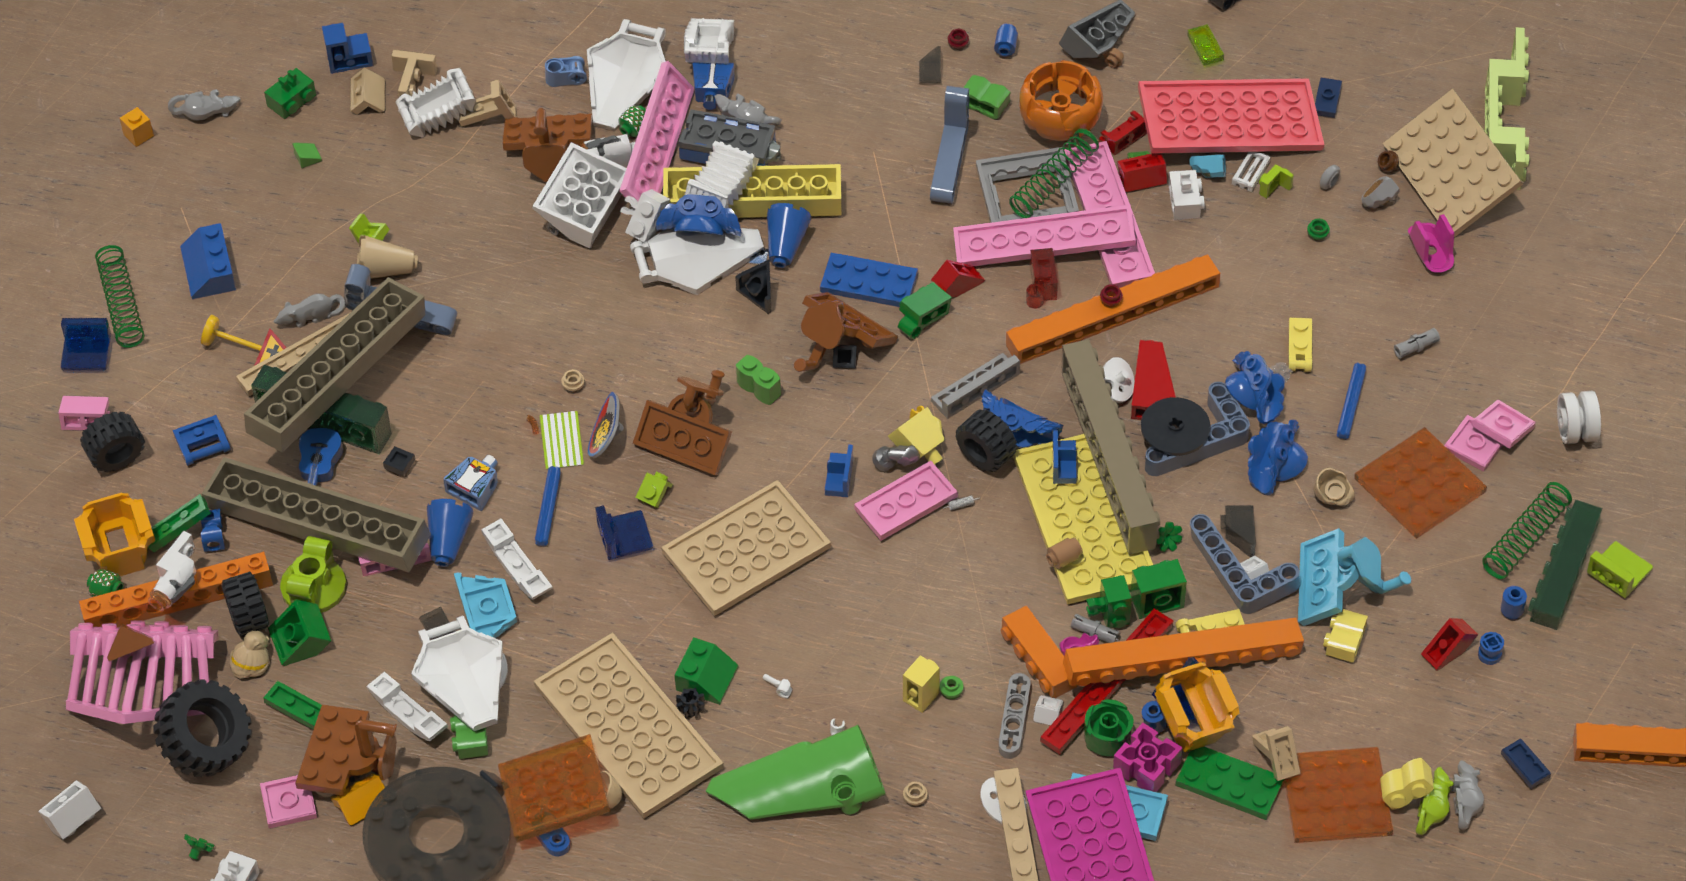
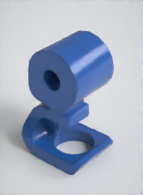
M221 509L210 510L211 514L201 520L203 529L201 540L204 552L225 549L221 531L223 529ZM210 542H218L220 545L217 547H210L207 544Z

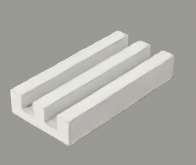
M1248 152L1232 179V185L1236 186V184H1239L1240 188L1244 189L1247 187L1248 191L1252 192L1270 163V157L1259 152ZM1256 157L1244 179H1241L1252 158ZM1263 160L1262 163H1261V165L1259 166L1258 170L1256 171L1255 175L1253 176V178H1252L1251 181L1249 182V179L1251 178V176H1252V174L1254 173L1255 169H1256L1257 166L1259 165L1260 161Z

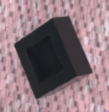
M394 446L383 462V467L396 474L405 476L415 461V454Z

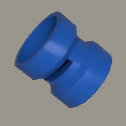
M1487 632L1482 635L1478 657L1483 663L1493 665L1501 660L1504 648L1503 637L1496 632Z

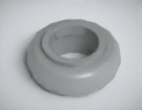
M1331 165L1324 171L1320 179V187L1322 189L1328 190L1336 184L1341 172L1339 166Z

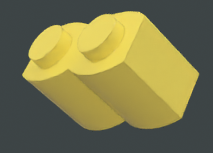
M1342 609V612L1338 613V615H1333L1330 623L1332 632L1326 633L1323 646L1327 647L1326 655L1354 663L1366 629L1368 616Z
M1422 758L1413 759L1405 763L1400 769L1391 770L1380 778L1383 801L1392 810L1402 808L1413 799L1424 797L1434 789L1431 767Z

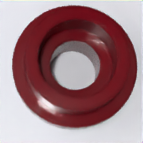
M954 29L948 35V44L953 48L961 49L969 43V36L963 29Z
M1106 285L1100 292V300L1105 305L1115 306L1122 301V291L1116 285Z

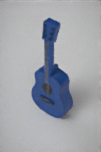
M326 428L307 430L299 439V449L302 456L299 470L301 477L307 480V483L317 485L318 482H326L332 479L334 466L343 454V444L340 435L334 430Z

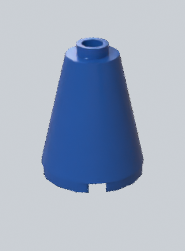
M777 203L771 205L770 209L768 208L769 259L775 267L784 268L791 264L811 222V214L802 207H800V210L793 208V204Z
M434 499L431 501V505L427 504L428 529L431 533L429 537L431 560L437 566L447 567L449 564L454 563L474 513L473 508L464 502L460 506L456 505V500Z

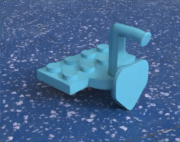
M1339 528L1302 542L1300 545L1298 622L1306 626L1342 612L1343 591L1350 588L1357 580L1371 591L1383 594L1405 584H1410L1411 577L1407 572L1403 571L1398 577L1384 582L1381 579V554L1378 547L1366 537L1344 547V532Z

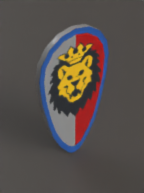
M614 392L608 395L596 420L588 445V455L592 458L600 456L609 446L612 439L624 429L623 425L618 421L619 398Z

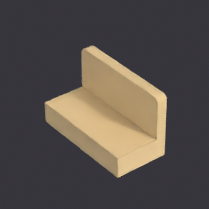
M364 67L351 78V112L358 115L369 106L382 113L385 110V79Z

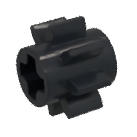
M684 688L681 695H676V708L683 712L685 718L698 717L699 711L705 710L704 694H698L696 688Z

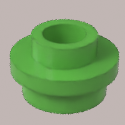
M947 676L940 682V692L948 699H955L963 692V682L956 676Z

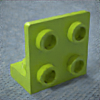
M1614 541L1603 554L1595 551L1590 556L1587 573L1626 598L1652 571L1653 565L1617 541Z

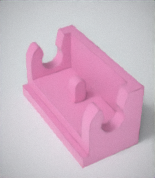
M63 396L58 412L61 430H85L96 418H100L104 414H110V411H107L109 398Z

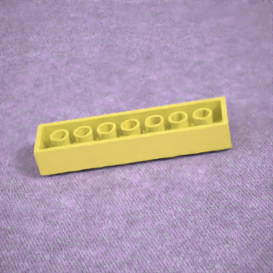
M841 164L756 166L755 171L752 172V177H749V183H746V189H742V195H738L739 200L733 199V205H729V208L733 210L737 218L767 217L768 208L770 209L771 205L777 203L793 204V208L800 210V207L810 212L811 216L842 215ZM702 167L663 169V196L671 199L669 203L676 204L685 195L688 181L690 179L695 180V175L699 176V171H702Z

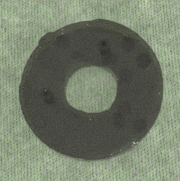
M428 767L415 770L397 778L377 795L365 816L362 837L367 862L379 881H487L494 873L498 874L505 863V856L511 840V823L503 798L485 779L459 768ZM445 816L460 818L464 826L462 838L454 848L444 853L431 854L423 852L415 847L411 841L410 832L412 824L419 818H441Z

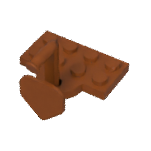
M539 108L536 111V116L530 118L513 117L505 119L503 150H523L522 157L525 169L544 182H547L570 143L584 146L585 141L591 140L592 114L578 113L576 115L546 116L545 109Z
M828 292L806 295L802 304L809 308L801 322V330L805 336L815 341L816 345L809 360L797 359L794 362V368L798 372L818 368L826 349L837 347L843 335L857 337L862 340L864 346L872 349L895 344L898 335Z
M713 370L711 372L712 379L710 385L691 378L678 377L677 381L687 388L685 393L676 396L668 407L652 400H647L633 444L710 474L718 475L732 431L712 424L713 413L711 406L714 405L717 396H723L724 391L719 388L725 374L722 371Z
M322 705L295 782L296 788L344 795L350 776L362 775L372 771L379 774L380 780L388 779L394 772L397 744L395 731L397 724L392 725L369 721V711ZM372 732L387 734L383 747L379 745Z

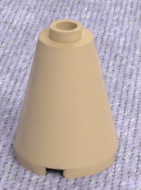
M360 235L358 246H361V248H359L357 255V264L370 269V279L412 273V269H417L418 256L414 255L413 250L366 235Z

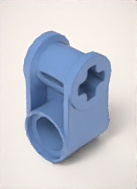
M579 56L547 60L545 63L546 83L552 87L583 84L587 80V75L584 72V59Z

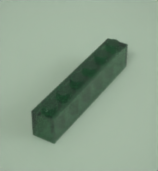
M1576 499L1573 507L1567 508L1564 520L1567 521L1566 525H1561L1557 538L1560 540L1558 544L1553 543L1549 555L1552 557L1551 562L1546 561L1542 573L1545 575L1544 580L1539 579L1535 593H1538L1537 598L1532 597L1528 607V611L1532 612L1530 622L1554 630L1558 629L1600 522L1603 508Z

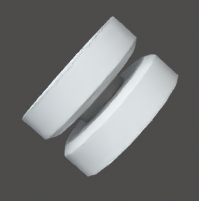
M1582 391L1578 397L1572 392L1560 393L1557 401V419L1563 443H1577L1580 436L1585 442L1598 441L1601 433V415L1595 392Z

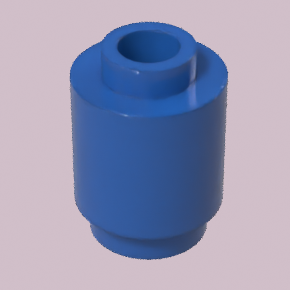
M1003 24L997 30L994 50L999 55L1010 56L1015 53L1018 38L1015 26Z
M1510 586L1504 590L1500 608L1506 618L1514 620L1524 613L1527 600L1525 590L1518 586Z
M1150 701L1143 706V723L1158 733L1162 732L1166 728L1167 722L1158 702Z

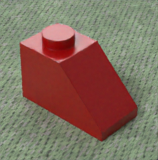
M946 260L932 277L931 281L950 296L958 297L979 286L985 279L974 266Z
M1449 618L1421 655L1436 670H1440L1463 654L1479 634L1463 619Z

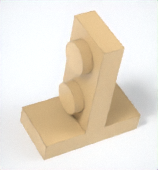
M393 50L391 56L393 70L404 72L398 89L399 97L403 94L412 96L413 91L416 93L415 84L416 81L419 82L421 74L436 75V56Z
M498 79L491 82V94L475 99L473 111L470 112L466 109V116L459 113L458 121L461 126H466L503 114L505 119L517 117L516 105Z
M1287 726L1278 730L1271 729L1252 735L1253 744L1271 760L1275 779L1279 781L1301 774L1290 727Z

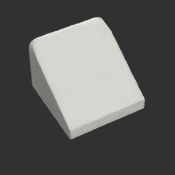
M1256 556L1240 563L1251 580L1269 571L1268 564Z
M1041 695L1035 706L1033 720L1038 723L1051 725L1061 713L1063 700Z

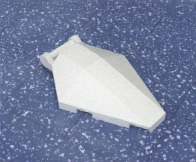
M624 19L616 34L587 49L594 126L615 131L619 126V117L630 106H639L653 91L661 63L666 62L661 49V42L664 40L666 29L660 27L655 29L631 23V20ZM631 31L654 37V39L628 34V32Z
M741 228V237L727 234L725 231H723V235H716L704 232L666 229L646 242L635 241L631 243L630 249L635 254L640 270L639 278L642 283L662 281L698 295L711 287L710 283L720 276L725 278L748 263L751 256L764 250V245L758 229ZM646 252H650L655 268L654 271L648 269L644 256Z
M464 616L457 617L456 621L427 631L425 629L418 631L423 646L412 670V679L473 731L497 724L503 654L502 641L469 628Z

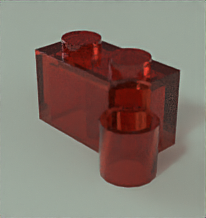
M1053 248L1030 250L1032 284L1026 289V304L1030 308L1037 309L1044 304V301L1057 300L1058 280Z

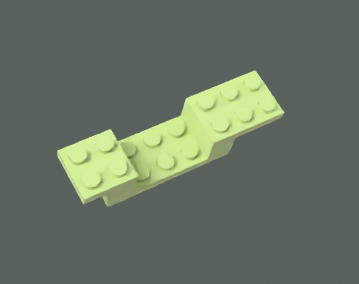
M1516 27L1511 60L1489 59L1485 83V132L1519 179L1525 182L1527 170L1524 167L1529 165V154H1526L1525 150H1528L1529 137H1525V128L1502 127V119L1498 116L1502 114V105L1520 106L1521 97L1526 95V84L1524 83H1528L1529 70H1526L1525 66H1528L1529 54L1525 50H1528L1529 38L1525 37V28Z

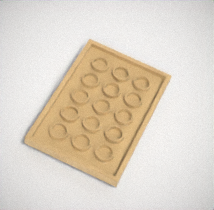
M1451 89L1383 143L1388 151L1391 150L1398 154V166L1438 220L1439 215L1442 214L1446 216L1454 231V237L1523 185L1522 181L1454 89Z
M776 480L661 548L664 556L711 613L716 616L831 548V542L782 484Z

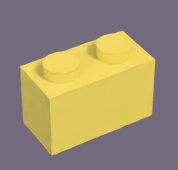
M920 655L903 674V701L921 713L939 694L940 667L934 661L927 660Z

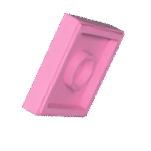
M1497 400L1473 419L1471 426L1510 449L1534 429L1536 422Z
M1467 415L1446 442L1443 451L1484 472L1503 444L1471 426L1475 418Z
M298 775L260 783L269 829L317 818L312 791L296 788L295 782Z

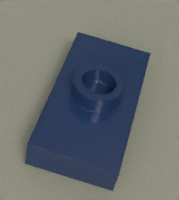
M1320 78L1315 101L1318 116L1335 118L1342 86L1341 80Z
M1521 738L1501 750V755L1530 789L1551 777V772Z

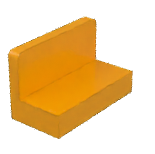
M370 774L346 788L344 795L336 794L331 797L334 806L341 809L349 825L357 823L391 803V798L380 777L375 774Z

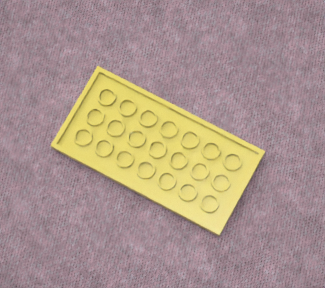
M1084 434L1061 439L1076 440V484H1053L1052 442L1016 450L1013 458L1046 548L1048 549L1066 538L1071 539L1073 537L1078 540L1082 547L1083 554L1079 556V559L1060 569L1053 566L1067 604L1100 597L1101 580L1124 575L1130 590L1132 570L1141 566H1151L1153 563L1148 551L1128 554Z

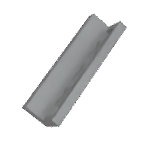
M1002 353L932 396L931 402L948 419L982 398L985 390L992 392L1019 375L1020 360L1015 355L1008 358Z

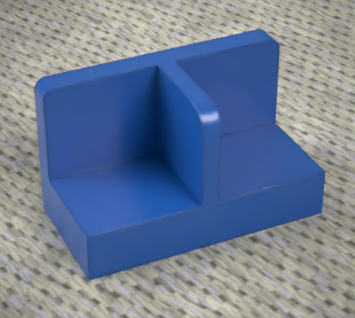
M1053 430V484H1076V440H1058V430Z
M848 444L847 454L830 452V458L827 461L826 496L848 498L853 466V445Z

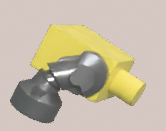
M918 406L916 411L911 409L910 420L888 435L889 439L897 447L883 446L876 450L872 455V461L876 468L887 471L896 462L906 466L916 463L922 456H925L928 462L932 461L934 465L943 459L935 448L944 441L941 421L932 415L928 407L924 409L923 406Z

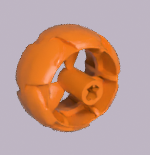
M1062 60L1060 62H1048L1039 65L1027 75L1020 89L1019 108L1025 124L1031 130H1036L1039 136L1054 141L1068 140L1080 128L1091 131L1100 118L1103 107L1101 85L1096 76H1092L1086 67L1078 63ZM1059 90V93L1052 96L1051 101L1036 100L1037 97L1046 92ZM1073 93L1079 94L1082 99L1086 100V104L1080 106L1071 103L1070 95ZM1079 133L1080 137L1085 135L1083 133Z

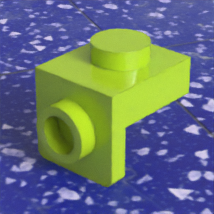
M1275 164L1268 173H1264L1259 180V195L1267 199L1278 185L1290 190L1293 187L1294 175L1289 170Z
M359 214L349 227L358 243L360 235H366L383 241L390 230L386 223L369 222L365 214Z
M656 471L655 475L647 472L635 498L658 508L667 487L672 488L673 484L667 481L668 476Z

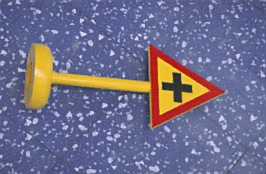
M210 315L207 319L201 336V344L205 346H210L215 337L218 336L260 351L255 365L287 348L271 328H269L262 346L218 331L220 321L214 315Z

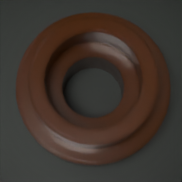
M1384 151L1379 155L1377 162L1382 171L1392 172L1398 165L1399 157L1394 151Z

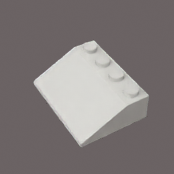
M570 143L533 204L532 209L570 240L591 248L622 195L620 188L627 168L574 143Z

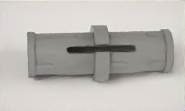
M1432 328L1422 334L1410 336V339L1394 345L1393 349L1396 356L1400 359L1415 351H1423L1424 347L1440 341L1438 331Z
M1075 614V618L1071 622V628L1084 632L1089 636L1098 635V639L1107 643L1118 641L1120 631L1102 625L1101 621H1092L1079 614Z

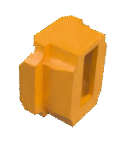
M121 492L87 502L82 507V515L74 519L86 561L97 562L101 569L117 573L120 576L144 570L147 548L151 543L155 542V538L143 500H133L128 493ZM123 528L129 547L111 552L105 533Z
M1205 662L1171 671L1160 678V683L1155 687L1158 705L1175 742L1182 747L1184 752L1216 743L1225 733L1231 732L1235 728L1233 720L1240 714L1239 705L1225 675L1220 670L1208 669ZM1181 684L1202 731L1195 733L1188 729L1190 723L1173 686Z

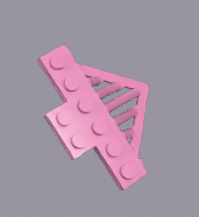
M131 621V624H127V626L153 637L155 643L118 658L109 707L107 708L105 707V700L112 661L109 662L107 656L119 628H117V624L112 623L102 624V627H93L92 623H79L78 627L70 631V655H74L68 699L66 700V710L120 724L153 721L156 712L160 710V708L152 709L158 660L161 657H165L163 701L173 693L176 657H182V686L192 681L191 658H198L199 680L205 679L208 683L207 658H214V643L218 640V630H212L211 626H198L197 630L188 629L186 625H169L167 621H156L154 625H145V621ZM84 655H89L82 701H79L77 696ZM104 655L96 702L92 704L98 658ZM133 656L122 711H119L118 704L127 659ZM145 657H149L142 709L131 711L141 662ZM188 710L187 716L202 715L204 713Z

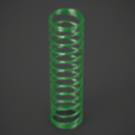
M1078 129L1074 136L1070 137L1068 142L1064 143L1063 147L1059 148L1057 153H1054L1052 158L1047 160V164H1043L1041 169L1037 170L1036 174L1032 175L1030 180L1026 181L1025 185L1021 186L1019 191L1010 197L1009 204L1013 211L1022 218L1032 217L1033 210L1037 211L1039 209L1038 205H1044V199L1048 200L1050 198L1049 194H1054L1055 188L1059 189L1061 187L1060 183H1065L1066 178L1072 176L1071 172H1076L1077 167L1082 166V161H1087V156H1092L1093 152L1099 149L1097 138L1087 129ZM1079 133L1089 136L1095 142L1096 149H1092L1085 140L1081 139ZM1075 138H1077V141L1079 142V144H1080L1084 149H1086V150H1088V151H1091V154H1087V153L1076 143ZM1070 144L1077 146L1085 154L1086 159H1081L1071 149ZM1064 149L1071 151L1072 154L1080 160L1081 164L1076 165L1073 162V160L1066 155ZM1059 155L1066 157L1067 160L1074 165L1075 170H1070L1069 167L1061 161ZM1054 160L1060 162L1069 171L1070 175H1064L1056 167ZM1048 165L1054 167L1064 177V181L1058 180L1051 173ZM1043 171L1049 173L1059 183V186H1053L1046 179ZM1038 177L1045 179L1053 188V192H1049L1040 184ZM1032 182L1037 183L1048 194V197H1043L1034 188ZM1027 188L1034 190L1043 202L1038 203L1028 193ZM1021 193H1024L1027 196H1029V198L1036 203L1037 208H1032L1029 205V203L1025 199H1023ZM1013 198H1014L1015 204L1017 205V207L1019 208V210L1014 206V204H1013V202H1012V199H1013ZM1016 199L1027 207L1030 214H1027L1019 207Z
M116 245L104 246L96 252L95 259L100 279L102 280L101 283L105 299L107 300L106 303L110 319L112 320L116 343L122 347H133L144 340L145 334L141 325V319L139 318V312L137 311L138 307L134 298V292L132 291L133 287L130 285L131 280L129 272H127L128 268L125 265L124 252L121 247ZM115 248V249H112V250L105 251L104 253H102V254L98 257V255L100 254V252H102V251H104V250H106V249ZM118 251L121 253V256H111L102 262L99 261L100 257L107 252ZM118 258L113 262L105 263L108 259ZM111 265H123L122 267L115 270H105L107 267ZM124 271V273L119 276L107 277V275L112 272ZM105 278H111L107 282L104 281ZM115 278H126L120 283H108ZM127 284L123 289L110 290L116 285ZM120 291H129V293L123 296H112ZM120 298H131L124 303H113ZM132 304L130 308L116 310L121 305ZM113 311H119L116 315L113 314ZM125 311H135L133 314L128 316H117L118 314ZM115 317H116V318H121V319L118 320L117 322L114 320ZM126 318H136L129 323H118ZM117 324L123 325L119 329L116 327ZM130 324L138 325L136 327H126L121 330V328ZM132 330L140 331L138 334L134 336H121V334L124 332ZM142 333V337L135 343H123L118 339L119 337L133 338Z
M1549 482L1543 491L1538 494L1537 498L1532 501V504L1527 507V510L1522 513V516L1518 517L1506 534L1501 537V540L1496 542V546H1493L1491 551L1483 557V566L1490 575L1498 579L1507 578L1509 572L1513 571V566L1518 565V560H1522L1524 554L1529 552V548L1534 547V542L1539 541V536L1544 535V530L1549 529V524H1553L1555 518L1560 517V512L1565 511V506H1569L1572 503L1571 493L1565 486L1557 482ZM1549 488H1554L1563 493L1568 499V503H1563L1560 498L1550 493ZM1544 494H1547L1556 504L1563 506V509L1561 511L1558 510L1555 504L1545 499ZM1539 500H1544L1552 510L1558 512V515L1553 516L1550 510L1540 505ZM1534 506H1539L1547 516L1553 518V521L1548 522L1541 513L1535 511ZM1529 512H1534L1542 522L1547 523V528H1543L1536 519L1530 517ZM1524 517L1529 518L1537 528L1542 529V533L1538 534L1532 526L1525 523ZM1518 524H1524L1532 534L1537 535V539L1533 540L1527 532L1519 528ZM1513 529L1519 530L1523 537L1532 541V545L1528 546L1523 539L1516 536ZM1508 535L1514 536L1518 543L1527 547V551L1522 552L1518 545L1509 540ZM1503 541L1509 542L1513 549L1522 554V557L1517 558L1514 552L1504 547ZM1498 547L1503 548L1517 562L1512 564L1505 555L1499 553ZM1487 558H1492L1494 563L1506 572L1505 576H1501L1493 571L1487 562ZM1505 562H1506L1507 564L1511 565V569H1510V570H1508V567H1507V565L1505 564Z

